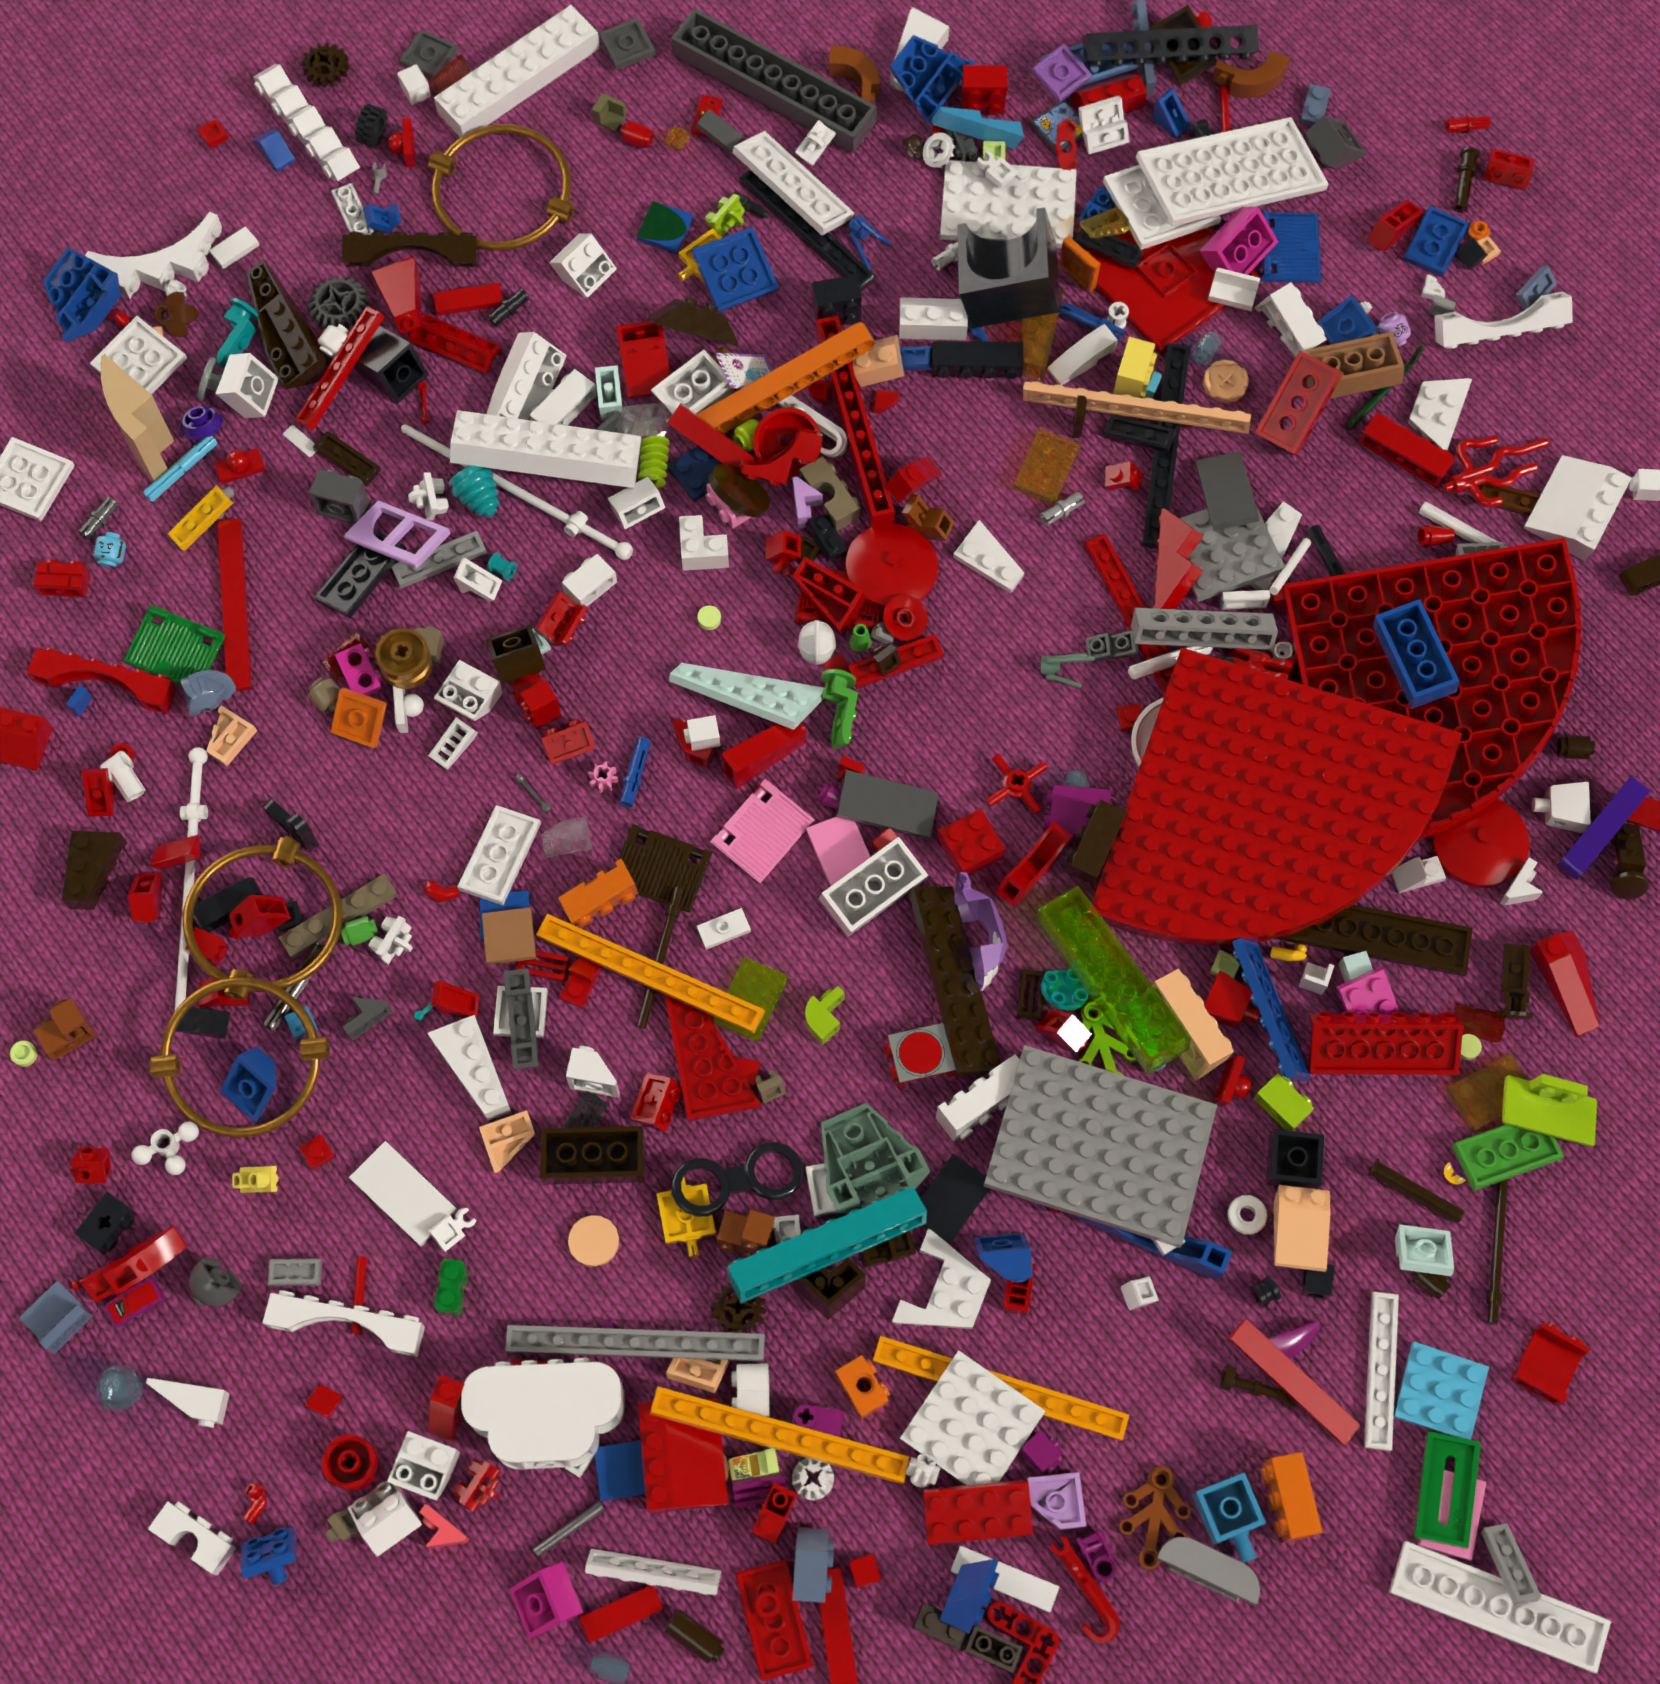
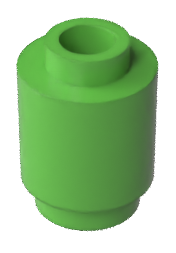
M368 916L346 922L345 926H342L341 929L346 946L350 944L355 946L370 941L375 937L374 934L378 933L375 920H369Z

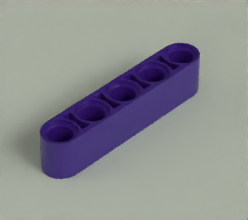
M1631 776L1557 866L1575 880H1578L1651 790Z

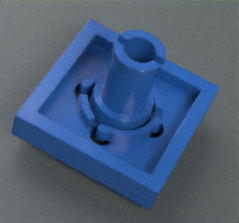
M293 1526L287 1529L279 1528L270 1535L261 1538L254 1537L242 1544L241 1573L244 1579L266 1571L273 1585L283 1583L288 1578L283 1565L296 1561L297 1535Z

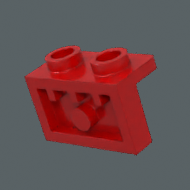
M1492 148L1484 180L1526 190L1533 172L1534 158Z
M579 718L566 722L567 727L560 730L556 726L543 731L544 736H541L540 739L551 765L596 748L586 721L580 722Z
M646 1073L629 1119L635 1123L653 1126L661 1132H666L668 1125L672 1121V1114L676 1103L681 1096V1085L672 1078Z

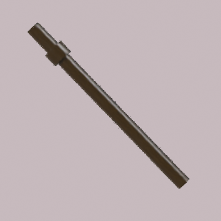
M674 887L671 902L667 905L665 911L666 920L654 961L660 964H664L675 920L679 918L681 911L679 906L684 889ZM650 987L646 988L636 1024L637 1027L646 1029L656 990Z
M1508 1179L1497 1183L1490 1292H1487L1486 1303L1489 1304L1487 1323L1490 1325H1498L1499 1305H1502L1503 1294L1500 1293Z

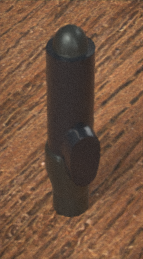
M734 191L733 194L739 195V202L746 211L749 212L751 210L761 218H768L769 214L764 208L753 202L746 195Z

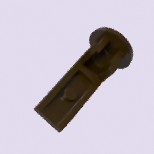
M1624 823L1614 835L1618 863L1613 874L1611 889L1618 898L1631 900L1644 895L1648 890L1649 882L1647 877L1643 875L1646 862L1639 825Z
M1504 943L1500 1002L1505 1003L1504 1010L1495 1011L1498 1017L1511 1020H1528L1533 1018V1013L1526 1012V1004L1529 1003L1530 993H1527L1529 945Z

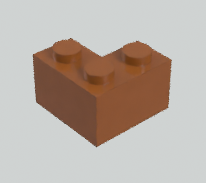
M72 998L57 1002L54 1008L49 1010L53 1019L41 1022L39 1027L33 1030L46 1055L53 1061L98 1036L85 1011Z
M725 1210L717 1236V1246L720 1247V1250L729 1254H734L735 1252L745 1254L746 1258L754 1255L755 1252L762 1248L768 1249L774 1234L775 1216L750 1210L747 1217Z

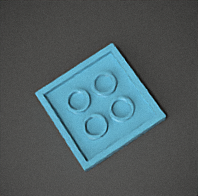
M1412 1342L1393 1418L1444 1435L1471 1440L1489 1366Z

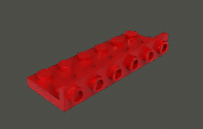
M1320 1011L1317 1014H1310L1309 1020L1312 1024L1308 1064L1310 1074L1459 1075L1464 1025L1459 1016L1454 1013L1443 1012L1441 1015H1431L1427 1012H1418L1417 1014H1405L1402 1012L1380 1014L1378 1012H1368L1367 1014H1356L1347 1011L1342 1014H1331Z

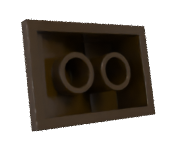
M1189 5L1149 27V30L1200 28ZM1189 40L1188 48L1192 51L1196 50V44L1194 41ZM1167 41V49L1170 52H1174V43ZM1210 57L1208 61H1197L1196 58H1188V62L1180 63L1175 62V59H1167L1166 64L1178 83L1182 85L1215 66L1218 61L1216 57Z

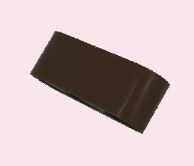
M1660 555L1631 566L1619 574V578L1630 596L1640 594L1660 585Z

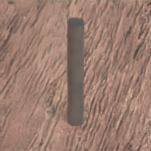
M599 1501L534 1547L533 1550L538 1557L542 1556L605 1510Z

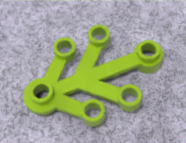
M1095 1001L1087 1002L1081 1009L1082 1024L1088 1031L1092 1027L1095 1037L1084 1057L1078 1062L1092 1066L1091 1063L1099 1050L1105 1070L1123 1075L1116 1070L1110 1048L1122 1054L1124 1059L1130 1063L1137 1060L1139 1056L1138 1049L1134 1046H1127L1107 1035L1102 1025L1115 1030L1117 1037L1120 1039H1127L1130 1036L1131 1026L1107 1016L1104 1007L1100 1003ZM1090 1011H1095L1097 1013V1017L1092 1018L1089 1016L1088 1013ZM1126 1028L1128 1030V1034H1121L1119 1029ZM1127 1051H1133L1135 1053V1057H1128Z

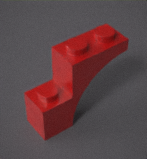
M798 426L788 446L775 456L757 461L742 459L741 473L744 474V477L752 480H757L759 477L767 479L766 482L773 485L786 484L793 458H796L795 461L802 464L816 462L822 434L819 431Z
M1056 821L1051 823L1032 850L1005 876L996 893L1013 907L1023 901L1037 881L1053 868L1073 838V835Z

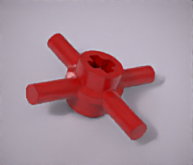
M1000 754L995 755L992 761L1004 775L1003 788L985 799L987 805L992 807L1009 795L1012 798H1022L1035 815L1039 813L1042 808L1029 792L1031 780L1046 771L1048 765L1042 761L1026 773L1022 770L1012 771Z

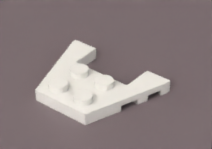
M928 1229L920 1252L943 1261L942 1269L926 1309L900 1300L892 1323L898 1325L912 1324L915 1326L929 1325L972 1329L991 1279L936 1233Z

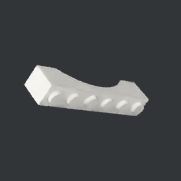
M1565 292L1541 295L1534 304L1523 312L1501 321H1475L1464 317L1458 312L1435 315V340L1444 348L1451 349L1456 348L1457 344L1465 343L1472 345L1479 343V340L1483 339L1493 341L1505 335L1511 337L1520 336L1522 332L1526 331L1533 333L1541 332L1543 328L1547 327L1562 328L1564 324L1572 323V296Z
M279 1290V1294L270 1293L263 1319V1324L266 1327L294 1332L304 1326L317 1322H357L365 1329L377 1335L393 1353L418 1357L425 1326L419 1322V1318L404 1315V1319L394 1317V1313L379 1310V1313L375 1314L370 1313L367 1307L354 1305V1308L350 1309L345 1308L342 1302L329 1300V1303L325 1304L320 1303L319 1298L304 1295V1299L295 1298L294 1293Z

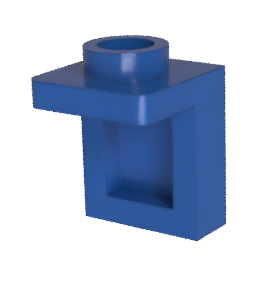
M392 203L387 209L367 204L363 208L366 224L369 228L389 234L401 223L399 208L395 203Z

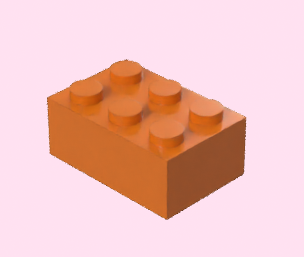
M1303 1452L1274 1457L1263 1463L1264 1468L1261 1469L1263 1483L1268 1484L1270 1495H1267L1270 1510L1275 1512L1277 1521L1274 1522V1529L1277 1538L1281 1537L1282 1543L1314 1537L1323 1533Z

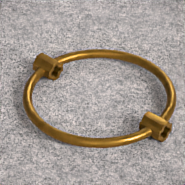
M496 124L478 128L455 141L444 154L435 151L429 158L428 168L434 172L432 179L433 205L442 224L454 236H460V233L463 231L447 216L441 201L440 185L443 175L446 177L453 175L457 163L456 158L453 156L462 147L486 135L513 133L529 137L542 144L556 159L562 175L561 198L554 196L550 199L546 211L547 216L550 217L548 221L531 234L515 240L496 242L478 239L480 249L501 251L526 246L546 235L559 220L568 223L573 217L575 206L569 202L571 176L563 154L551 140L541 133L513 124Z
M285 836L283 838L280 837L277 845L249 846L230 852L209 865L191 887L183 911L184 938L190 954L196 963L215 980L218 981L231 977H254L252 974L241 969H232L230 976L216 969L204 957L198 947L193 931L195 903L204 885L216 872L234 861L249 856L273 855V862L285 868L293 867L295 861L305 865L325 885L333 909L330 936L319 955L301 971L287 978L270 981V983L282 989L298 984L315 973L332 954L342 929L343 908L341 898L334 881L324 868L309 856L299 852L300 842ZM232 987L224 991L225 995L239 1001L246 1000L248 992H265L248 987Z
M231 977L211 982L199 988L178 1006L163 1034L160 1056L151 1057L150 1071L153 1078H163L165 1087L174 1104L190 1121L199 1127L227 1137H253L281 1127L303 1108L316 1085L320 1070V1059L330 1058V1045L327 1036L318 1037L310 1016L291 994L264 980L248 977ZM232 987L259 989L276 996L286 1003L298 1016L306 1031L308 1039H301L300 1052L303 1061L310 1060V1069L306 1083L298 1098L285 1112L266 1123L241 1128L228 1127L211 1122L187 1104L178 1091L173 1076L180 1075L181 1062L178 1054H170L176 1028L186 1012L205 996Z

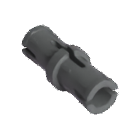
M107 496L96 511H92L89 514L90 518L78 530V533L90 541L98 529L107 524L106 520L119 507L118 503Z

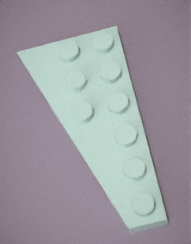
M680 663L669 676V681L793 730L824 699L822 698L823 690L825 689L823 687Z

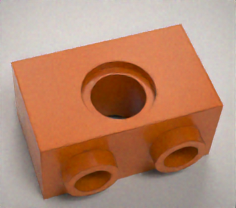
M862 1355L835 1371V1376L861 1420L887 1405L889 1402L887 1396L890 1395L884 1382L878 1383L874 1373L877 1371L871 1360H865ZM860 1380H867L871 1384V1389L868 1392H860L856 1384Z

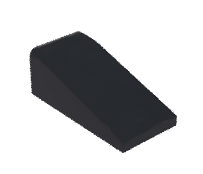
M190 1008L181 1019L175 1032L226 1040L230 1012Z

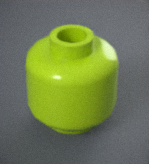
M748 419L734 429L733 441L749 453L754 451L753 436L759 423L755 419Z

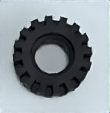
M368 103L364 105V109H361V115H358L359 120L356 122L355 126L357 128L354 133H356L355 139L357 142L374 148L380 144V139H383L388 116L385 109Z

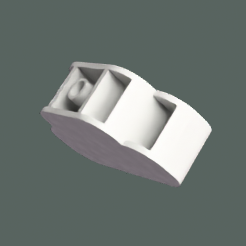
M588 1358L574 1359V1363H564V1360L553 1359L548 1360V1364L538 1365L537 1361H522L521 1365L511 1366V1362H496L495 1366L477 1369L468 1376L464 1382L465 1385L461 1398L462 1413L466 1421L479 1435L488 1438L491 1450L504 1465L517 1470L578 1467L587 1463L597 1452L599 1434L607 1433L617 1427L625 1411L624 1388L616 1372L610 1366L600 1362H590Z

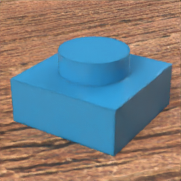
M308 1006L303 1007L310 1016L315 1029L319 1030ZM294 1012L284 1016L295 1040L307 1035L300 1019Z

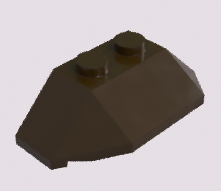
M685 297L684 300L676 298L649 314L648 319L654 324L734 346L738 344V340L725 315L718 310L716 305L705 303V306L697 304L698 301L692 298Z

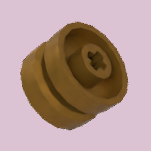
M399 628L389 631L378 642L375 653L377 663L383 677L390 685L400 689H411L418 687L427 680L431 674L433 662L426 640L420 633L412 629Z

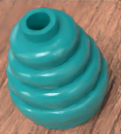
M470 465L450 479L449 485L453 488V496L459 499L462 505L467 506L470 511H475L477 516L489 518L498 512L496 508L499 506L500 501L497 499L498 491L495 489L497 483L493 479L494 474L489 468Z

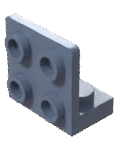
M57 1281L20 1316V1320L41 1340L39 1343L46 1350L55 1354L93 1315Z

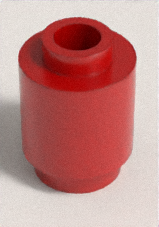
M629 120L627 124H623L620 136L623 137V142L640 148H649L653 141L654 131L650 130L648 126Z

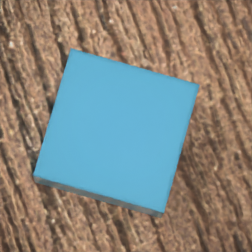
M1154 371L1145 391L1146 396L1143 399L1153 398L1162 377L1160 373Z

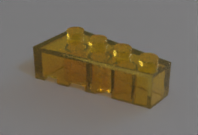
M1059 290L1060 309L1064 293L1063 290ZM1060 312L1019 320L1020 340L1023 342L1022 377L1044 381Z

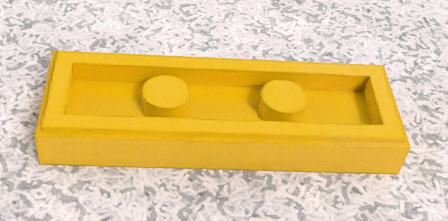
M216 485L167 534L181 550L186 551L233 502Z

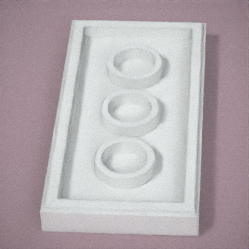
M496 805L457 886L458 890L504 905L541 825V821Z
M386 1141L349 1177L421 1247L431 1237L428 1231L447 1215L452 1216L457 1211L437 1189Z

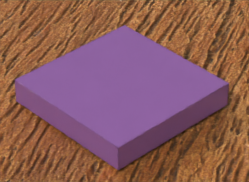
M1064 43L1031 69V73L1058 103L1092 77L1089 70Z

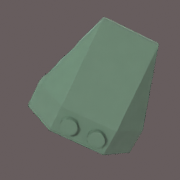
M867 1103L821 1122L826 1189L837 1213L848 1214L853 1209H862L877 1199H885L892 1196L900 1189L906 1190L911 1187L916 1189L930 1173V1169L920 1150L906 1141L899 1131L896 1132L888 1124V1121Z

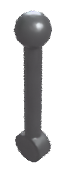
M518 774L515 778L516 782L521 783L541 805L544 813L550 812L551 805L544 802L525 781L524 775Z

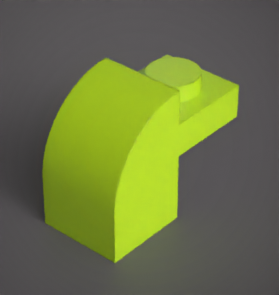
M839 986L833 991L828 989L821 996L820 999L822 1001L820 1002L813 995L806 1005V1027L821 1046L840 1030V1022L830 1013L845 998V992Z

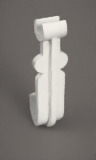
M792 395L777 403L781 407H792L806 412L815 420L821 432L836 441L837 445L832 450L821 447V454L830 458H837L846 452L848 438L842 428Z

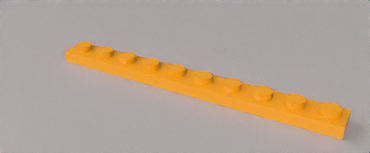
M546 915L536 934L539 939L753 1034L765 1014L764 1009L552 915Z
M883 1336L879 1338L873 1358L874 1363L934 1382H938L952 1361V1358ZM988 1370L1044 1409V1417L1119 1441L1123 1440L1129 1414Z
M656 1388L650 1411L651 1415L891 1482L904 1483L909 1456L666 1388Z

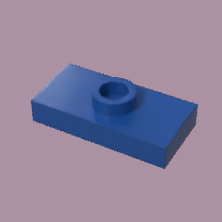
M931 346L900 347L903 371L931 369Z

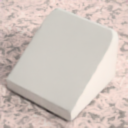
M1150 1276L1132 1280L1121 1286V1291L1129 1310L1159 1301Z

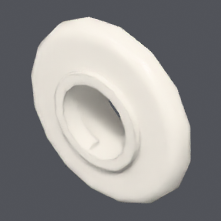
M1241 1195L1235 1198L1227 1210L1230 1225L1237 1232L1245 1235L1261 1231L1267 1221V1210L1263 1202L1251 1195ZM1244 1208L1250 1209L1254 1214L1253 1221H1244L1240 1216L1241 1210Z

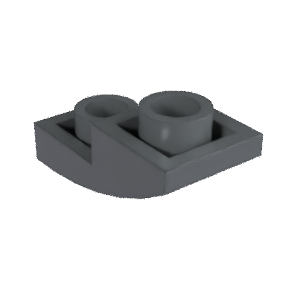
M1132 630L1114 635L1105 633L1086 638L1088 657H1095L1094 661L1139 655Z

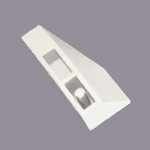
M535 332L518 333L500 373L487 414L530 420L531 410L536 405H540L545 400L548 392L552 390L567 355Z

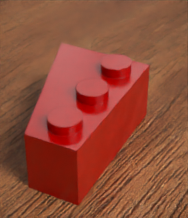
M804 557L792 576L794 583L835 631L843 637L866 600L865 591Z

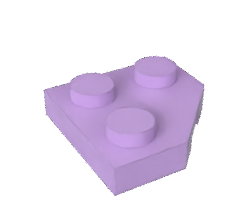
M1079 1472L1026 1479L1029 1482L1031 1507L1059 1530L1086 1527Z

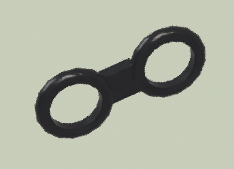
M780 1142L763 1143L750 1152L745 1164L725 1169L710 1159L693 1158L682 1163L674 1172L671 1180V1194L676 1205L685 1213L695 1217H708L719 1212L726 1205L729 1196L752 1190L759 1197L767 1200H782L793 1195L800 1187L803 1179V1164L798 1154L791 1147ZM778 1153L789 1160L793 1169V1176L791 1182L786 1187L769 1189L758 1182L755 1176V1164L762 1155ZM694 1169H705L712 1172L720 1183L718 1198L707 1206H697L690 1203L682 1193V1179L688 1172Z

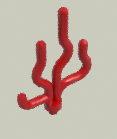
M1492 435L1484 439H1465L1459 442L1456 447V455L1463 465L1464 471L1449 477L1448 482L1444 483L1442 488L1444 492L1451 491L1453 494L1469 489L1480 505L1488 508L1499 506L1502 504L1503 499L1500 496L1486 498L1478 485L1487 484L1498 488L1509 487L1519 477L1535 472L1538 469V465L1530 463L1516 468L1503 479L1485 474L1496 470L1503 456L1524 455L1548 446L1550 441L1548 438H1542L1519 447H1501L1494 452L1490 463L1473 469L1472 462L1465 453V449L1491 446L1498 443L1499 437Z

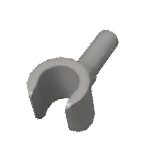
M374 163L372 165L375 177L373 194L378 195L380 182L386 178L387 171L385 164H383L382 169L378 170L377 164Z

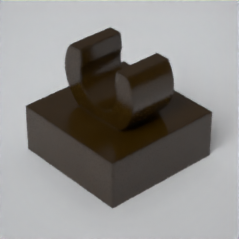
M879 644L872 649L876 654L873 659L877 672L883 677L901 664L898 650L892 644L886 648Z

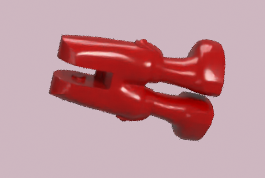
M1232 648L1229 653L1230 657L1226 659L1228 662L1287 680L1291 679L1296 666V660L1273 659L1265 652L1246 648ZM1268 667V668L1274 669V670H1276V671H1278V672L1271 671V670H1267V669H1265V668Z

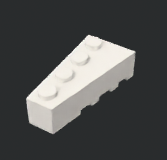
M1016 1054L991 1070L987 1080L984 1077L979 1078L969 1087V1092L960 1091L954 1095L949 1105L944 1102L938 1106L935 1119L953 1142L959 1138L961 1140L966 1139L973 1133V1127L979 1123L981 1126L986 1124L993 1118L992 1113L997 1109L1001 1111L1006 1109L1020 1060Z

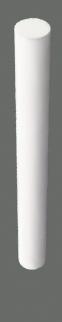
M1305 538L1302 540L1285 565V568H1283L1270 587L1269 592L1272 595L1278 594L1311 545L1309 539Z

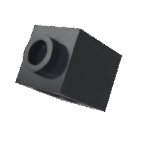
M1327 1261L1326 1272L1304 1269L1301 1296L1327 1300L1332 1292L1335 1266L1329 1265Z

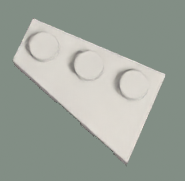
M980 520L953 555L954 559L1010 594L1024 577L1022 569Z

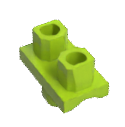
M733 194L730 198L722 197L718 202L719 211L717 213L709 212L705 217L707 225L722 237L733 226L740 228L744 224L741 216L744 214L745 209L739 202V195Z

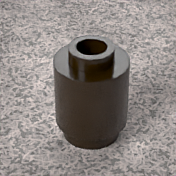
M1565 735V737H1559L1557 753L1558 756H1563L1564 759L1588 760L1590 755L1594 754L1595 743L1591 741L1590 736Z
M1412 1272V1275L1415 1277L1412 1282L1431 1298L1434 1296L1439 1300L1451 1286L1445 1275Z

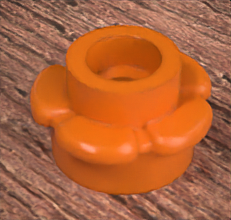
M1483 221L1472 222L1469 226L1468 233L1470 239L1474 237L1478 241L1490 235V229Z

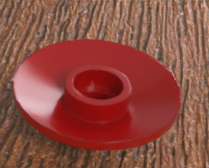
M901 594L893 597L886 604L883 611V623L891 636L898 640L910 641L918 638L925 631L928 623V614L925 606L918 598L908 594ZM900 615H903L905 617V623H902L900 621Z

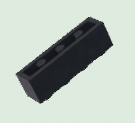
M933 341L932 376L940 378L983 377L986 379L994 377H1005L1007 379L1022 377L1023 342Z

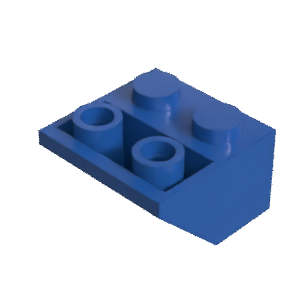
M990 1559L961 1565L941 1614V1621L967 1633H970L973 1624L979 1625L985 1611L981 1606L987 1608L993 1593L988 1589L989 1587L994 1589L999 1577V1573L995 1572L998 1560Z

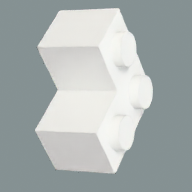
M702 515L680 516L683 571L729 568L727 534L704 536Z

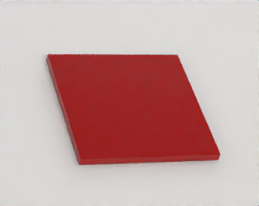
M1126 223L1110 234L1138 246ZM1211 227L1145 248L1135 270L1086 250L1100 263L1096 289L1111 304L1121 302L1128 307L1129 313L1126 320L1147 342L1155 344L1154 349L1159 354L1167 350L1168 343H1177L1228 306L1208 301L1215 271L1208 266L1200 250L1216 234ZM1253 270L1248 274L1260 278Z

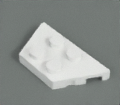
M1472 379L1424 381L1420 387L1408 424L1419 431L1423 438L1431 440L1440 449L1447 450Z

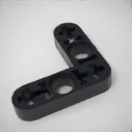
M271 798L261 806L279 826L297 842H300V845L308 852H311L319 845L310 826L296 812L289 815Z

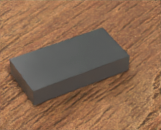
M710 109L695 126L729 154L733 151L734 146L739 144L743 138V135Z

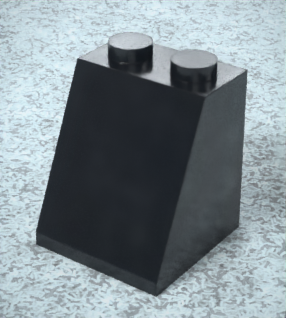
M381 326L378 327L354 365L357 372L396 404L415 389L419 382H422L429 376L411 343Z

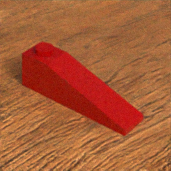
M1574 932L1557 933L1538 941L1530 949V953L1576 1037L1599 1028L1586 955Z

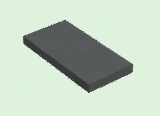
M1241 451L1195 460L1213 531L1259 521V514Z
M846 770L836 817L884 829L891 828L896 832L930 839L939 793Z

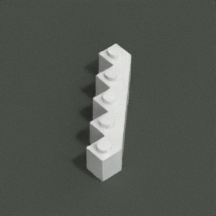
M274 64L253 77L256 81L254 86L258 93L264 95L271 104L277 116L280 115L286 122L293 136L299 138L308 154L317 160L329 179L339 181L360 168L350 149L343 147L332 127L324 124L315 106L308 105L298 86L290 83L280 64Z

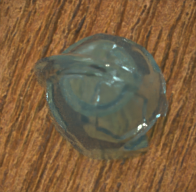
M122 1365L113 1366L101 1375L97 1382V1393L104 1411L111 1409L126 1410L140 1400L144 1389L143 1377L136 1376L132 1370L133 1368Z

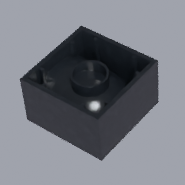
M1045 207L1036 209V222L1028 232L1010 240L994 241L984 239L974 234L966 223L957 225L959 295L972 329L1060 312L1057 243Z

